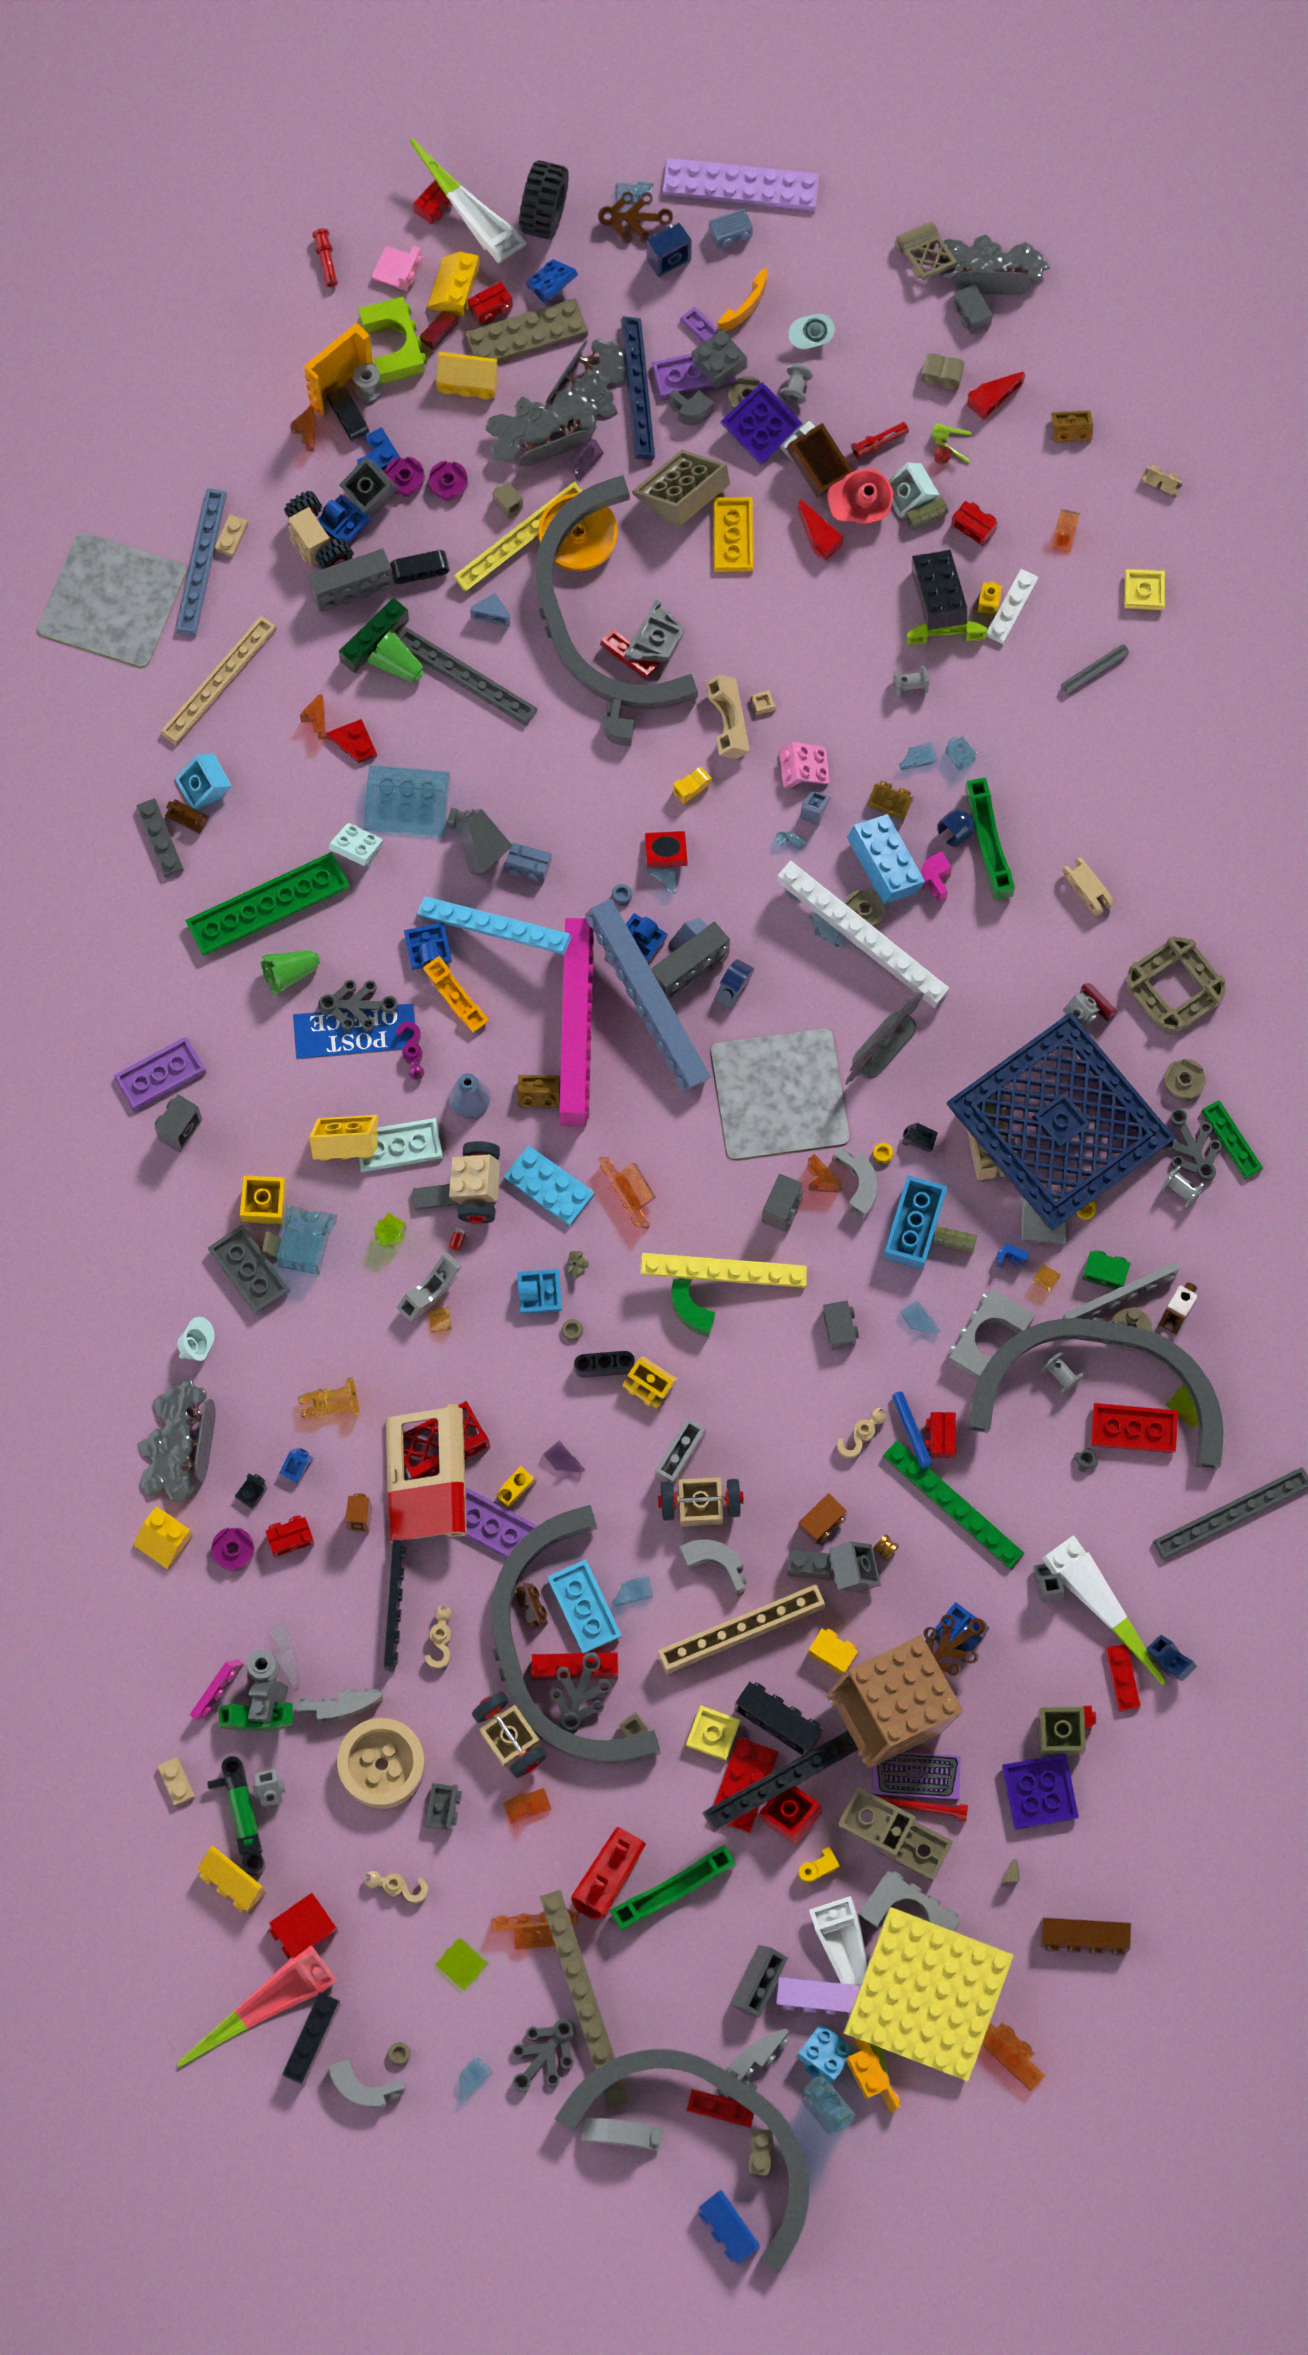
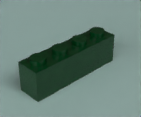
M393 597L338 651L340 661L355 673L368 661L372 652L375 653L377 645L389 631L392 630L396 633L409 621L408 609Z

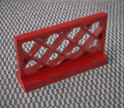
M467 1401L458 1405L459 1408L466 1409L468 1412L466 1421L463 1420L464 1460L491 1447L486 1433L481 1428ZM438 1419L428 1420L403 1433V1440H412L410 1450L403 1449V1454H408L407 1458L404 1455V1464L412 1480L432 1477L440 1473L439 1454L436 1456L427 1455L430 1445L439 1448V1443L432 1442L435 1432L439 1433L437 1428ZM468 1426L477 1428L479 1434L473 1437L465 1436ZM424 1429L431 1431L429 1439L418 1438L420 1431ZM416 1442L427 1444L424 1454L413 1451ZM411 1455L421 1457L420 1464L412 1468L409 1464Z

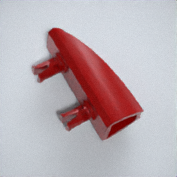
M616 1827L571 1895V1901L576 1910L590 1918V1920L603 1919L645 1848L646 1843L623 1828Z

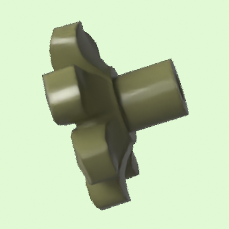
M571 1251L569 1253L570 1258L567 1260V1264L570 1265L567 1267V1272L572 1274L573 1277H579L580 1274L584 1273V1268H588L589 1262L582 1258L583 1253L581 1251Z

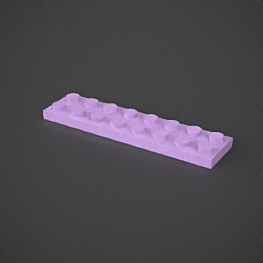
M667 158L663 195L815 211L819 173Z

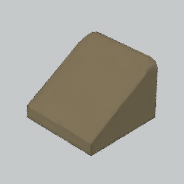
M266 1232L262 1249L263 1254L267 1258L279 1259L283 1240L271 1232Z
M1016 1859L1011 1861L1001 1885L1017 1884L1020 1877Z

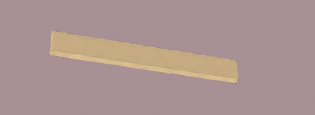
M260 616L160 731L161 735L177 745L277 630V627L263 616Z

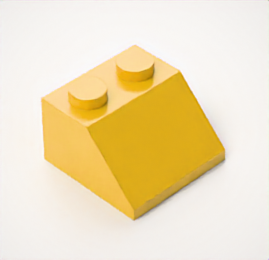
M156 1506L144 1521L133 1546L168 1570L193 1534L189 1528Z

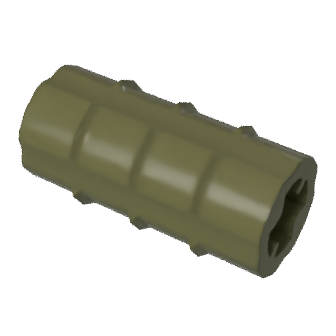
M941 497L906 512L905 516L910 528L914 529L948 514V507Z
M937 1226L933 1244L973 1253L977 1235Z

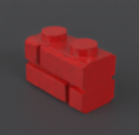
M434 180L415 200L413 208L418 216L423 217L424 220L432 224L443 216L444 210L448 206L451 207L453 204L437 181Z
M502 282L467 299L468 309L479 325L484 322H491L495 316L506 314L513 307V299Z
M967 501L963 502L951 520L953 527L981 546H984L994 534L998 523L993 515L985 514L977 504Z
M931 1412L929 1418H926L925 1430L929 1431V1439H926L925 1446L927 1451L930 1452V1458H955L956 1413Z
M300 1515L294 1516L289 1519L288 1523L282 1525L280 1522L274 1523L268 1527V1530H265L274 1558L315 1544L306 1516L302 1518Z

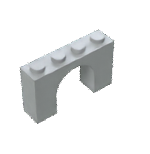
M991 1289L989 1294L984 1293L979 1302L981 1307L978 1311L974 1310L968 1319L971 1322L968 1328H962L957 1337L960 1341L957 1345L953 1344L947 1353L950 1356L948 1359L950 1365L977 1381L991 1358L984 1355L978 1349L975 1343L976 1332L984 1325L996 1323L1018 1334L1029 1328L1035 1317L1034 1313Z
M888 1870L858 1914V1918L876 1929L888 1912L889 1907L900 1902H912L923 1909L928 1922L948 1930L955 1931L961 1921L955 1911L950 1908L945 1910L940 1906V1901L933 1896L926 1897L921 1893L922 1889L913 1883L907 1884L903 1881L904 1877L896 1871L891 1873Z

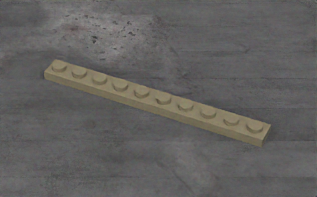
M557 1890L540 1896V1900L596 2070L615 2059L561 1890ZM622 2078L603 2091L608 2110L630 2103Z

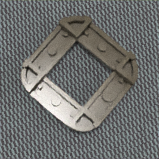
M1175 936L1169 938L1165 944L1138 962L1135 961L1130 966L1125 980L1127 990L1155 1026L1166 1034L1177 1033L1190 1026L1217 1007L1225 994L1224 977L1217 974L1196 948L1197 943L1191 938L1190 940ZM1179 960L1202 991L1176 1009H1170L1149 983V980Z

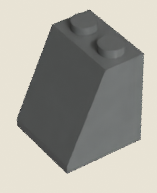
M482 809L466 810L458 817L460 820L456 823V827L469 870L472 874L484 873L513 846Z

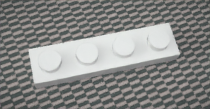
M1023 569L1020 570L987 630L986 637L1001 644L1005 643L1038 582V576Z

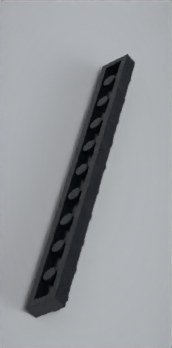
M846 1731L710 1807L702 1814L713 1832L857 1752L858 1748L849 1731Z

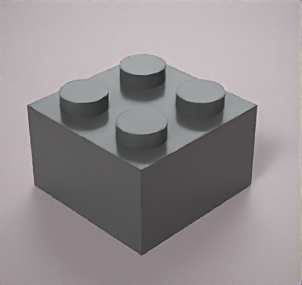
M723 329L692 351V362L716 390L747 368V356Z
M367 457L339 484L354 503L365 514L373 516L399 489L378 464Z
M177 1094L174 1099L172 1098L168 1102L167 1110L163 1116L160 1115L156 1119L154 1128L159 1141L180 1153L203 1119L197 1105Z
M779 1173L763 1208L762 1222L784 1232L787 1226L791 1227L795 1218V1207L799 1209L803 1200L804 1191L801 1190L802 1183Z
M850 1541L829 1548L830 1563L835 1574L834 1582L838 1590L860 1593L881 1586L871 1544Z

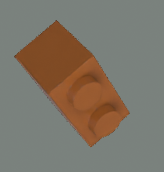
M354 1493L353 1496H348L345 1518L348 1530L369 1532L372 1505L370 1498L366 1497L365 1494Z
M828 1493L799 1521L798 1527L815 1544L819 1541L824 1542L831 1535L830 1530L834 1526L838 1528L845 1522L847 1510Z

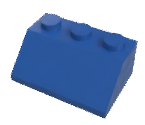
M719 2190L699 2206L701 2212L698 2215L705 2225L709 2223L713 2228L712 2236L718 2244L720 2242L726 2247L724 2253L731 2263L735 2261L738 2265L760 2248L759 2243L722 2190Z

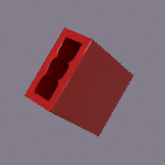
M312 1892L270 1921L271 1929L268 1930L275 1941L280 1939L284 1945L281 1950L287 1959L291 1957L293 1959L311 1945L315 1948L338 1931Z

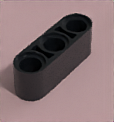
M345 386L326 394L333 411L351 441L369 433V428Z
M443 550L398 558L390 562L395 584H405L443 576L450 571L446 552Z
M629 1351L581 1354L574 1360L575 1373L583 1378L629 1374L635 1365L634 1355ZM622 1359H629L631 1364L629 1366H622L620 1361ZM606 1360L610 1365L607 1368H602L599 1366V1363ZM581 1362H586L589 1364V1367L581 1370L578 1365Z

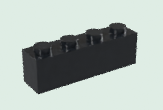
M319 1992L282 2075L285 2078L305 2086L340 2008L341 2002Z

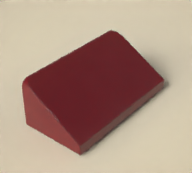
M442 311L419 336L420 340L434 350L458 324V317Z
M1092 984L1082 985L1080 993L1084 992L1088 997L1095 1000L1096 1005L1100 1008L1098 1013L1106 1021H1109L1118 1013Z

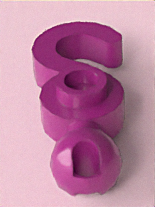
M404 1022L398 1026L396 1034L398 1037H401L407 1030L414 1032V1036L402 1049V1057L406 1063L411 1065L408 1071L409 1077L412 1080L418 1081L424 1076V1069L419 1065L423 1057L422 1048L418 1045L421 1039V1032L415 1023Z

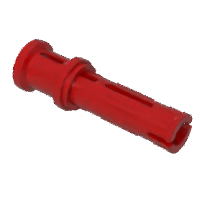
M322 228L315 230L312 233V237L316 240L317 247L315 250L320 255L325 285L331 288L330 280H332L333 287L338 285L331 256L333 247L329 243V230Z
M903 421L873 437L866 436L865 440L852 443L851 450L856 459L860 460L863 455L870 452L874 453L878 447L909 433L908 426ZM895 432V434H893V435H891V436H889V437H887V438H885V439L883 438V437H885V436H887V435H889V434Z

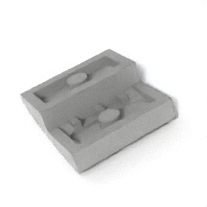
M1023 1200L1021 1241L1036 1244L1046 1242L1063 1245L1066 1243V1221L1051 1231L1028 1202Z

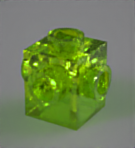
M388 1212L384 1219L379 1220L374 1227L376 1242L385 1248L389 1246L393 1249L396 1244L399 1245L405 1237L404 1232L407 1229L406 1223Z

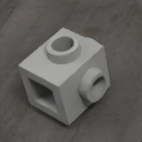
M1084 992L1075 995L1063 1009L1066 1014L1071 1012L1082 1026L1092 1024L1100 1010L1095 1000L1088 997Z
M276 1769L255 1773L256 1786L253 1787L255 1799H260L261 1806H273L283 1802L282 1793H285L283 1780H278Z

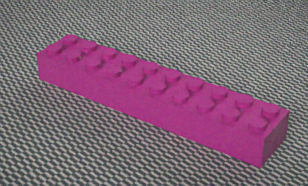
M565 918V932L569 933L572 938L564 955L560 1126H585V1119H589L590 1081L586 1080H590L591 1074L590 1041L592 1037L594 930L587 924L586 918Z

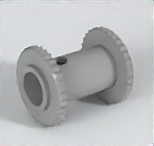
M362 364L353 372V381L356 383L354 391L356 396L362 401H374L381 394L380 372L375 366Z
M793 364L787 367V372L791 377L788 387L781 389L780 395L787 402L802 404L807 399V396L803 393L805 382L813 378V372L806 366Z
M921 666V672L899 675L898 671L894 670L893 686L898 698L901 697V691L923 688L925 694L928 693L929 677L925 666Z
M1178 1166L1165 1179L1162 1190L1164 1191L1169 1186L1188 1200L1185 1207H1189L1201 1194L1204 1184L1201 1183L1196 1187L1179 1174L1181 1167Z
M1059 1352L1052 1356L1041 1368L1042 1373L1049 1370L1063 1386L1060 1391L1061 1394L1072 1390L1083 1378L1082 1373L1076 1376L1061 1360L1064 1352Z
M258 1650L249 1656L246 1665L253 1681H275L279 1674V1667L273 1654L266 1650ZM261 1665H267L266 1669L259 1670V1667Z

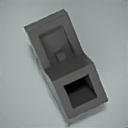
M675 389L669 393V405L674 411L678 412V421L687 425L699 424L713 412L714 402L700 390L690 400H687Z
M613 699L612 706H608L607 716H602L603 733L612 743L631 746L634 720L620 718L621 699Z
M1045 1563L1034 1565L1038 1595L1041 1603L1064 1600L1065 1591L1060 1573L1052 1574Z
M280 1681L255 1682L248 1694L253 1698L248 1719L254 1722H271L274 1705L286 1701L289 1687Z

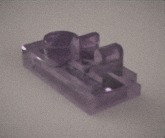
M590 438L579 453L571 457L572 461L564 466L568 472L574 474L576 479L580 481L604 452L598 442Z

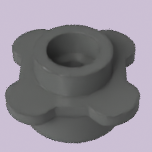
M1087 1448L1081 1453H1075L1074 1460L1079 1464V1471L1086 1472L1088 1468H1096L1098 1466V1460L1095 1459L1094 1451L1091 1448Z

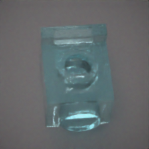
M963 736L959 739L953 737L947 742L945 753L958 771L976 760L977 752L971 748Z

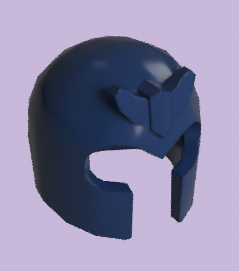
M956 809L950 811L939 821L937 831L940 835L949 828L954 836L946 843L956 847L972 836L975 825L972 817L966 811Z

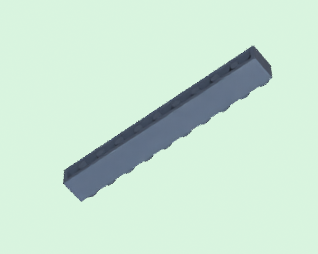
M609 899L590 908L585 914L587 924L593 928L598 943L603 946L608 961L616 969V975L626 987L628 997L635 1003L638 1015L645 1021L646 1029L654 1037L657 1049L664 1055L667 1067L673 1071L677 1085L685 1093L705 1083L711 1078L708 1070L612 899Z

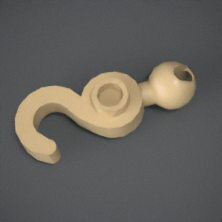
M876 1408L871 1412L870 1420L864 1419L856 1423L854 1427L855 1449H845L844 1440L839 1438L837 1450L840 1455L849 1459L858 1456L862 1450V1442H867L873 1438L875 1433L874 1426L876 1424H883L887 1420L886 1411L882 1408Z
M445 1605L439 1606L436 1609L435 1617L438 1620V1624L434 1625L430 1630L432 1643L443 1652L444 1657L441 1661H434L430 1655L425 1656L427 1664L434 1669L446 1667L451 1659L450 1650L446 1646L451 1639V1631L446 1623L451 1618L452 1611ZM443 1607L447 1608L445 1611L441 1610Z
M370 1871L364 1877L367 1887L376 1888L383 1886L385 1892L391 1896L403 1893L404 1898L411 1903L422 1902L428 1894V1886L423 1878L418 1879L421 1892L414 1896L409 1893L406 1882L397 1873L388 1874L383 1878L378 1872ZM367 1876L371 1877L369 1881H366Z

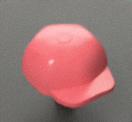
M868 468L847 474L843 480L829 488L827 497L831 514L836 520L867 524L887 517L892 506L894 493L892 486L882 473L874 468Z

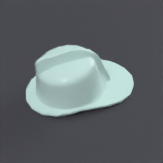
M809 315L795 320L790 325L788 331L789 339L795 347L800 349L820 346L828 343L833 338L835 327L833 321L827 315Z
M198 1316L193 1318L185 1332L178 1338L179 1358L202 1361L206 1358L214 1342L215 1335L213 1326L204 1317Z

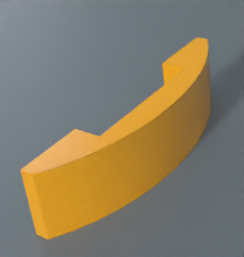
M765 267L753 280V292L739 309L734 312L729 308L718 320L717 329L719 331L723 329L726 332L738 326L757 308L764 295L767 283V269Z
M440 956L423 967V970L437 991L472 1033L489 1021L479 1006L474 1004L453 977L452 971Z

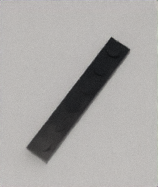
M393 1540L384 1656V1669L386 1671H394V1665H398L399 1652H395V1645L400 1643V1631H397V1622L401 1623L402 1610L398 1609V1603L403 1601V1589L400 1588V1580H404L405 1568L401 1567V1561L406 1558V1547H403L402 1540Z

